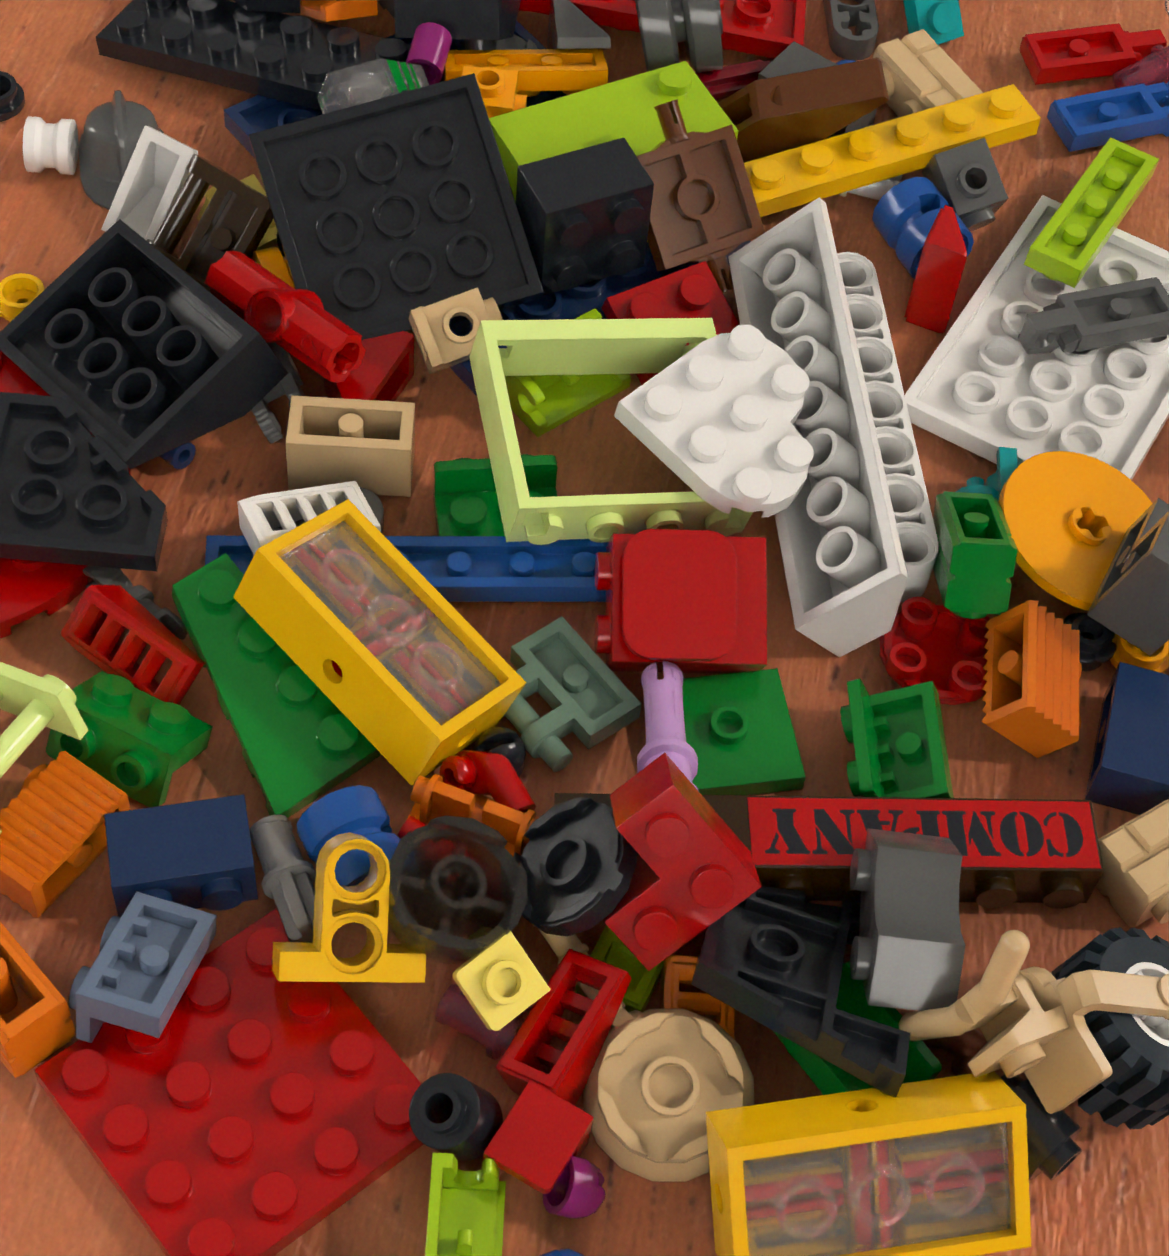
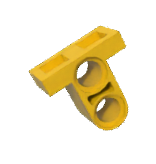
M350 832L338 834L326 841L319 851L316 862L313 942H273L272 972L278 981L425 983L426 953L416 944H387L390 867L388 858L379 846L362 835ZM355 849L366 851L370 860V869L364 881L355 886L347 887L340 885L336 880L335 867L341 855ZM353 922L363 924L366 928L367 940L361 952L348 958L335 956L332 952L331 943L333 935L338 928Z

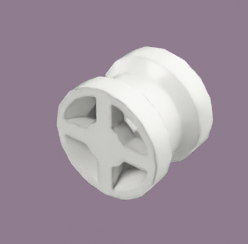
M27 117L23 131V160L27 172L41 173L45 168H55L60 174L74 175L78 161V130L74 119H60L56 124L46 123L41 117Z

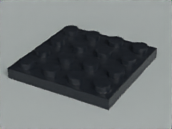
M474 73L249 134L251 147L295 289H308L315 292L321 299L324 310L361 334L362 340L401 331L414 335L408 319L411 310L431 305L477 287L482 299L485 300L493 297L499 310L543 297L544 291ZM455 316L449 321V324L467 320V318Z

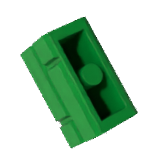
M943 491V493L936 495L933 521L938 538V554L933 571L944 607L960 617L969 619H980L988 614L1001 615L1002 612L1008 611L1012 588L1009 577L1014 576L1018 550L1014 539L1011 537L1012 534L998 499L993 497L992 494Z

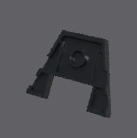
M762 886L705 929L691 982L693 986L881 1092L897 1097L906 1075L910 1033L836 1008L846 944L852 945L855 936H859L860 898L844 896L840 907L806 903L804 891Z

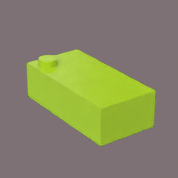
M686 61L489 118L515 203L517 170L520 165L620 138L626 139L636 156L650 152L660 142L665 141L654 107L678 99V105L687 133L692 131L707 133L732 125L737 140L738 129Z

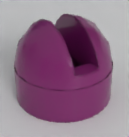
M572 1156L551 1192L543 1194L545 1209L551 1214L571 1219L585 1218L597 1212L606 1195L602 1187L604 1177L601 1170L586 1159Z

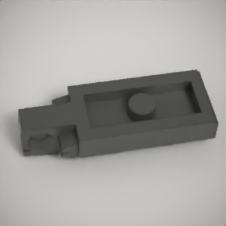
M1157 277L1059 294L1056 302L1044 307L1043 311L1026 315V321L1018 339L1027 354L1051 353L1059 346L1063 352L1072 353L1074 350L1079 352L1169 335V295Z

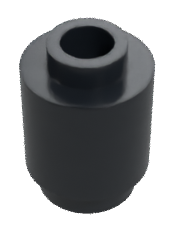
M453 1073L437 1074L424 1081L415 1091L409 1107V1121L415 1136L423 1144L441 1153H453L457 1160L462 1161L475 1160L482 1157L503 1123L502 1110L496 1098L485 1089Z
M1004 1074L1000 1078L1026 1104L1029 1180L1034 1179L1043 1172L1052 1181L1082 1152V1149L1074 1142L1082 1128L1064 1110L1053 1114L1048 1113L1028 1079L1023 1080L1019 1075L1007 1078Z

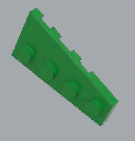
M225 553L172 585V598L198 657L205 662L203 667L207 668L217 690V699L227 720L230 719L243 748L242 755L252 778H256L264 795L269 816L284 815L289 818L381 756V753L233 598L244 574Z

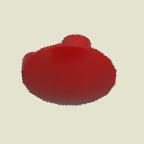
M911 597L904 601L900 612L896 614L891 631L879 637V657L888 675L902 688L933 681L939 693L940 704L958 705L977 701L987 693L983 690L987 683L983 679L987 670L983 667L988 661L983 658L988 651L984 648L988 642V639L984 636L989 630L985 625L991 618L988 616L980 619L963 618L950 612L944 606L935 605L927 598Z

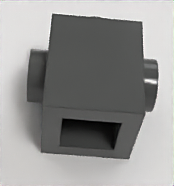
M985 137L935 154L922 170L923 177L928 178L935 184L947 200L949 206L953 207L954 212L957 213L969 231L977 230L995 221L994 214L1008 199Z

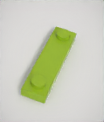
M1110 137L1030 246L1024 265L1042 273L1051 280L1060 281L1075 288L1153 176L1159 158Z

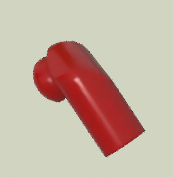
M465 750L458 752L455 756L447 757L440 766L439 773L446 784L473 794L492 796L495 802L526 813L529 809L534 811L536 808L533 799L513 765L502 754Z

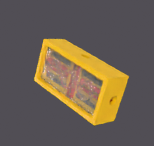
M349 499L258 548L233 596L411 786L415 784L419 776H427L440 767L447 757L455 756V754L477 741L482 732L491 727H496L527 683Z
M995 1071L977 1078L972 1073L903 1083L897 1097L885 1094L876 1088H868L705 1112L714 1243L717 1256H977L1032 1247L1026 1104Z

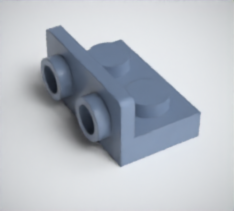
M136 891L121 917L113 916L107 923L100 942V953L91 968L83 966L73 981L68 1004L69 1008L76 1010V1038L92 1043L103 1022L159 1038L216 935L217 915Z

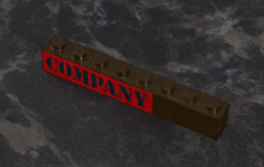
M555 793L554 805L576 797L591 798L596 803H605L612 808L610 794ZM702 795L751 852L761 886L804 891L806 903L810 901H842L844 896L861 897V891L851 890L850 867L855 848L865 849L867 828L950 838L962 854L959 902H977V904L986 908H1000L1012 903H1044L1050 908L1063 909L1076 906L1079 903H1087L1104 872L1091 800Z

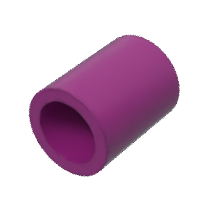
M427 22L417 26L407 56L406 65L411 78L416 83L409 63L412 64L419 85L429 86L441 81L451 47L452 36L450 32L439 24Z

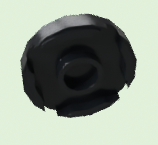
M576 797L554 805L532 823L524 835L530 841L524 847L522 856L515 852L509 867V895L516 912L546 934L568 937L590 930L613 912L629 889L637 866V852L616 829L612 808L605 803H596L591 798Z

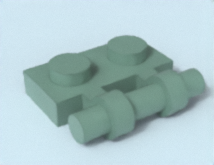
M562 616L511 646L510 662L516 667V672L527 683L503 717H506L521 734L520 738L524 743L525 750L531 757L535 759L541 757L553 772L564 769L573 759V753L561 741L566 735L573 732L589 750L640 717L642 703ZM536 692L553 709L542 717L525 700Z

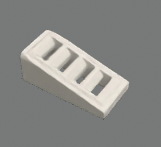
M356 481L261 494L237 501L239 526L253 555L258 548L296 528L295 521L304 519L307 522L316 517V514L325 512L347 499L381 532V526ZM280 526H281L282 529H283V530L272 531V529L277 528V527H280Z

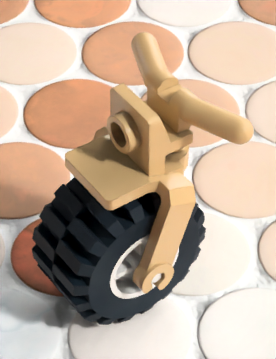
M1120 927L1109 929L1103 935L1100 934L1051 973L1044 968L1035 966L1020 970L1029 952L1030 942L1023 932L1009 930L1001 936L981 981L970 989L969 992L949 1007L908 1012L900 1019L899 1030L909 1032L910 1041L960 1036L965 1032L980 1028L987 1043L968 1062V1066L975 1078L1001 1068L1007 1078H1012L1024 1072L1045 1110L1050 1114L1063 1110L1078 1099V1106L1090 1115L1096 1111L1099 1112L1104 1123L1115 1127L1125 1123L1129 1129H1142L1148 1124L1151 1126L1169 1115V942L1157 935L1150 939L1144 930L1130 928L1125 932Z

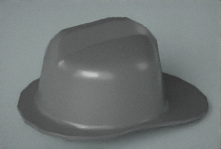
M121 90L114 91L112 102L99 105L88 114L79 142L80 178L84 191L95 204L108 210L111 207L144 126H150L164 133L158 127L153 113L142 104L126 101Z

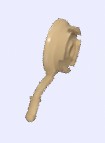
M540 930L558 957V965L569 948L590 956L588 954V945L582 944L576 934L566 937L546 934ZM576 982L587 998L595 999L599 990ZM622 1001L583 1090V1111L594 1117L591 1131L596 1143L620 1168L650 1181L687 1182L710 1172L705 1112L754 1105V1076L740 1045L716 1021L687 1009H649L644 1012L635 1009L627 1012L625 1010L626 1005Z

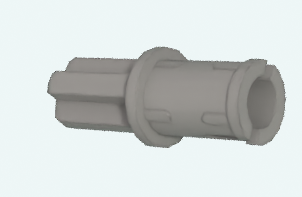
M284 815L264 817L255 822L249 830L250 839L256 849L265 874L261 882L262 889L267 897L274 899L289 941L313 942L315 899L313 883L316 878L315 869L311 863L303 860L288 817Z

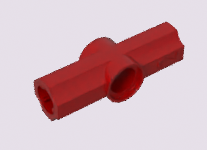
M226 251L220 260L211 264L204 282L209 286L210 293L258 331L266 343L278 344L330 382H344L351 372L360 367L367 350L362 345V335L324 310L321 299L315 292L308 289L292 288L239 251Z

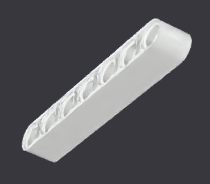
M854 252L837 253L908 576L900 601L904 602L911 597L923 595L938 554V538L876 269L873 263L865 256Z

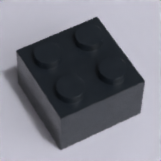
M625 138L518 166L516 206L544 291L543 296L561 290H570L582 284L613 275L625 274L631 270L644 267L654 183Z

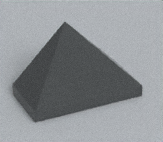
M550 0L547 49L606 50L611 48V37L570 0Z

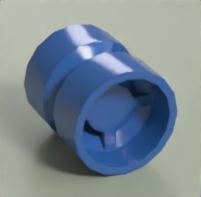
M913 177L893 186L881 197L874 208L872 216L875 228L889 247L896 251L897 258L913 279H915L923 246L940 209L944 208L945 205L949 206L947 200L935 184L926 177ZM955 213L968 257L974 243L973 236L957 213Z
M358 785L345 787L329 793L304 811L296 824L297 834L308 857L315 864L319 851L326 841L338 834L349 832L359 834L379 846L389 860V904L406 893L417 878V869L402 840L395 833H392L390 817L378 793L371 787ZM355 849L341 855L335 867L336 880L340 885L349 887L364 881L370 869V860L366 851Z

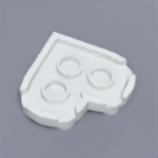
M738 325L733 328L731 333H721L701 342L620 400L614 414L616 419L701 499L727 514L730 513L733 507L746 512L762 511L761 518L787 509L800 493L807 479L808 468L814 456L812 445L793 426L803 406L804 395L809 387V377L802 368L797 366L785 350L766 339L763 333L752 325Z

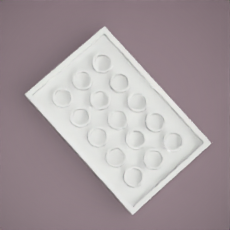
M1042 195L906 392L905 399L910 421L912 424L997 464L996 453L999 447L1017 448L1018 466L1025 460L1041 453L1067 451L1084 454L1103 461L1132 480L1169 417V335L1079 352L1074 350L1072 353L1063 352L1059 346L1051 353L1027 354L1018 336L1021 334L1026 321V315L1043 311L1044 307L1056 302L1059 294L1157 277L1169 295V251L1116 228L1075 288L1060 281L1051 280L1042 273L1024 265L1030 246L1062 204Z

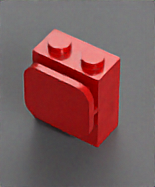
M646 529L636 534L613 533L606 546V552L596 553L595 588L596 590H606V615H596L594 633L595 653L606 654V665L611 671L643 672L647 666L656 662L657 672H663V661L677 665L682 673L728 674L762 670L767 665L766 537H730L710 530Z

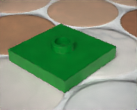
M778 668L683 678L682 689L686 742L694 748L698 757V772L692 783L697 786L701 795H755L803 789L806 776Z

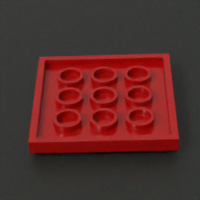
M276 908L203 957L159 1038L105 1022L92 1043L79 1039L34 1069L39 1084L166 1256H275L424 1145L413 1133L409 1121L410 1102L415 1091L421 1085L420 1081L339 983L278 981L272 972L273 942H290Z

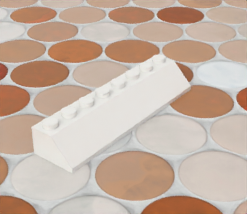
M819 197L728 256L740 325L747 324L758 328L766 339L785 350L797 366L802 368L809 377V387L804 395L803 406L793 426L812 445L814 456L808 468L807 479L800 493L787 509L774 515L795 630L840 658L891 631L908 576L827 205Z

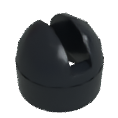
M504 726L491 727L482 732L473 750L484 752L492 749L489 752L504 755L511 762L520 777L525 767L526 750L519 735L514 730Z

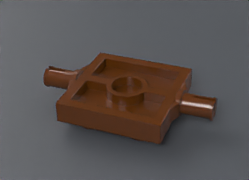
M678 99L655 106L654 109L657 112L665 141L660 142L650 152L638 155L637 158L654 183L647 240L657 271L666 270L684 263H701L706 261L722 293L732 290L734 287L726 255L730 254L741 243L753 240L765 233L733 127L729 125L707 133L694 131L687 133L678 105Z

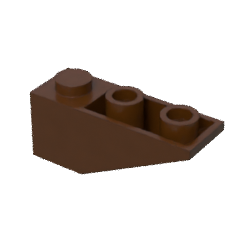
M878 58L755 80L718 104L738 129L737 143L745 163L826 139L888 102L889 96L882 62Z

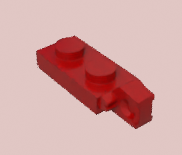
M1116 23L1026 34L1022 37L1019 51L1035 85L1135 73L1158 67L1161 64L1167 41L1160 29L1129 33V31H1123L1121 25Z

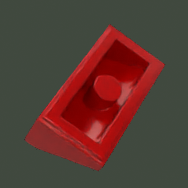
M945 205L944 208L940 209L925 240L904 316L906 317V322L937 333H944L946 331L967 260L966 246L953 207Z

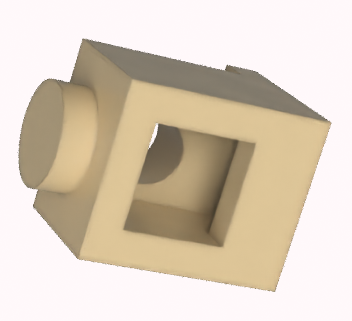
M478 287L431 305L415 308L410 311L408 318L429 374L470 360L469 356L481 320H503L494 298L491 297L483 300ZM455 316H464L471 322L472 330L466 336H457L450 330L449 321Z

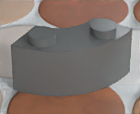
M867 828L865 849L855 848L850 867L851 890L861 891L860 929L859 936H855L852 943L850 977L854 980L863 981L868 1005L924 1011L949 1007L957 1001L966 945L961 933L959 916V883L962 854L950 838Z

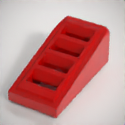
M121 585L89 586L84 591L60 634L75 650L106 673L122 676L128 679L135 688L164 702L180 705L205 664L203 660ZM125 628H127L130 631L125 637L123 643L121 644V646L117 645L116 643L118 642ZM149 644L151 648L139 665L137 660L145 646ZM166 658H168L173 663L159 684L154 678Z
M569 948L547 983L551 990L536 1001L495 1067L508 1087L520 1096L531 1079L564 1100L576 1105L632 980L629 973ZM576 982L599 990L595 999L592 1000L573 992ZM565 1009L584 1016L579 1025L561 1018ZM552 1037L567 1042L563 1051L549 1045ZM542 1064L552 1070L547 1074L538 1069Z

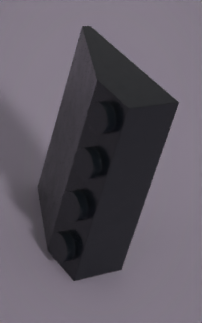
M121 219L109 228L0 332V351L49 396L62 397L77 412L78 421L94 437L99 435L128 465L129 469L135 468L245 416L288 374L258 331Z

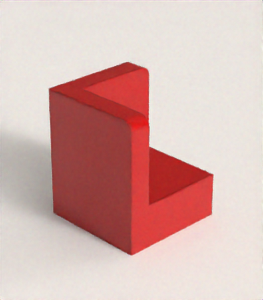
M530 1079L484 1151L483 1161L486 1158L493 1159L500 1168V1173L504 1170L538 1192L548 1194L553 1189L572 1156L580 1157L588 1144L594 1117Z

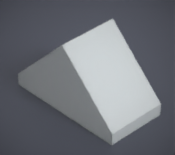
M145 125L101 230L106 232L121 219L145 240L150 239L153 241L190 173L185 168L192 155H198V151Z

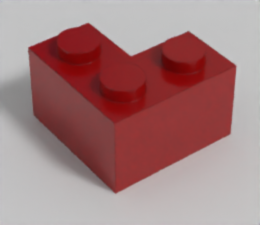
M663 753L610 794L615 827L639 855L637 856V866L628 891L613 912L604 918V922L648 971L762 887L749 849L666 753Z

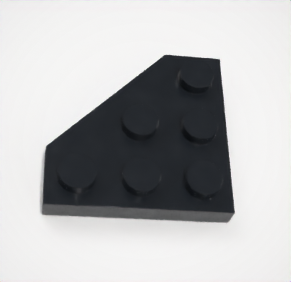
M0 392V558L157 572L168 522L166 505L151 490L146 492L129 474L128 465L99 435L94 437L78 421L77 412L62 397Z

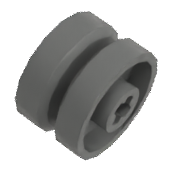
M635 0L647 72L679 63L677 43L683 41L689 65L696 73L723 69L721 42L723 24L719 0Z

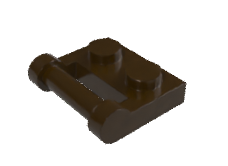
M193 154L185 168L190 172L154 240L147 239L146 241L210 292L209 286L204 282L211 264L220 260L226 251H239L251 259L253 251H256L269 228L273 215L266 196L197 154ZM212 185L217 190L184 251L178 257L174 250L206 191Z

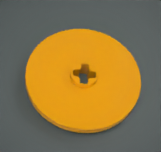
M1067 451L1041 453L1025 460L1009 476L1003 485L999 497V504L1012 534L1011 537L1014 539L1018 550L1017 564L1031 580L1052 596L1069 605L1088 611L1127 529L1153 504L1131 479L1116 468L1096 458Z

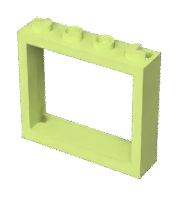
M712 318L481 320L469 358L506 542L529 541L535 545H546L558 540L590 539L593 542L603 543L609 542L613 533L636 534L646 529L710 530L724 536H730L743 531L753 512H746L732 507L729 514L723 513L701 499L694 491L530 497L505 376L659 373L701 342L717 335ZM498 346H507V348H499Z

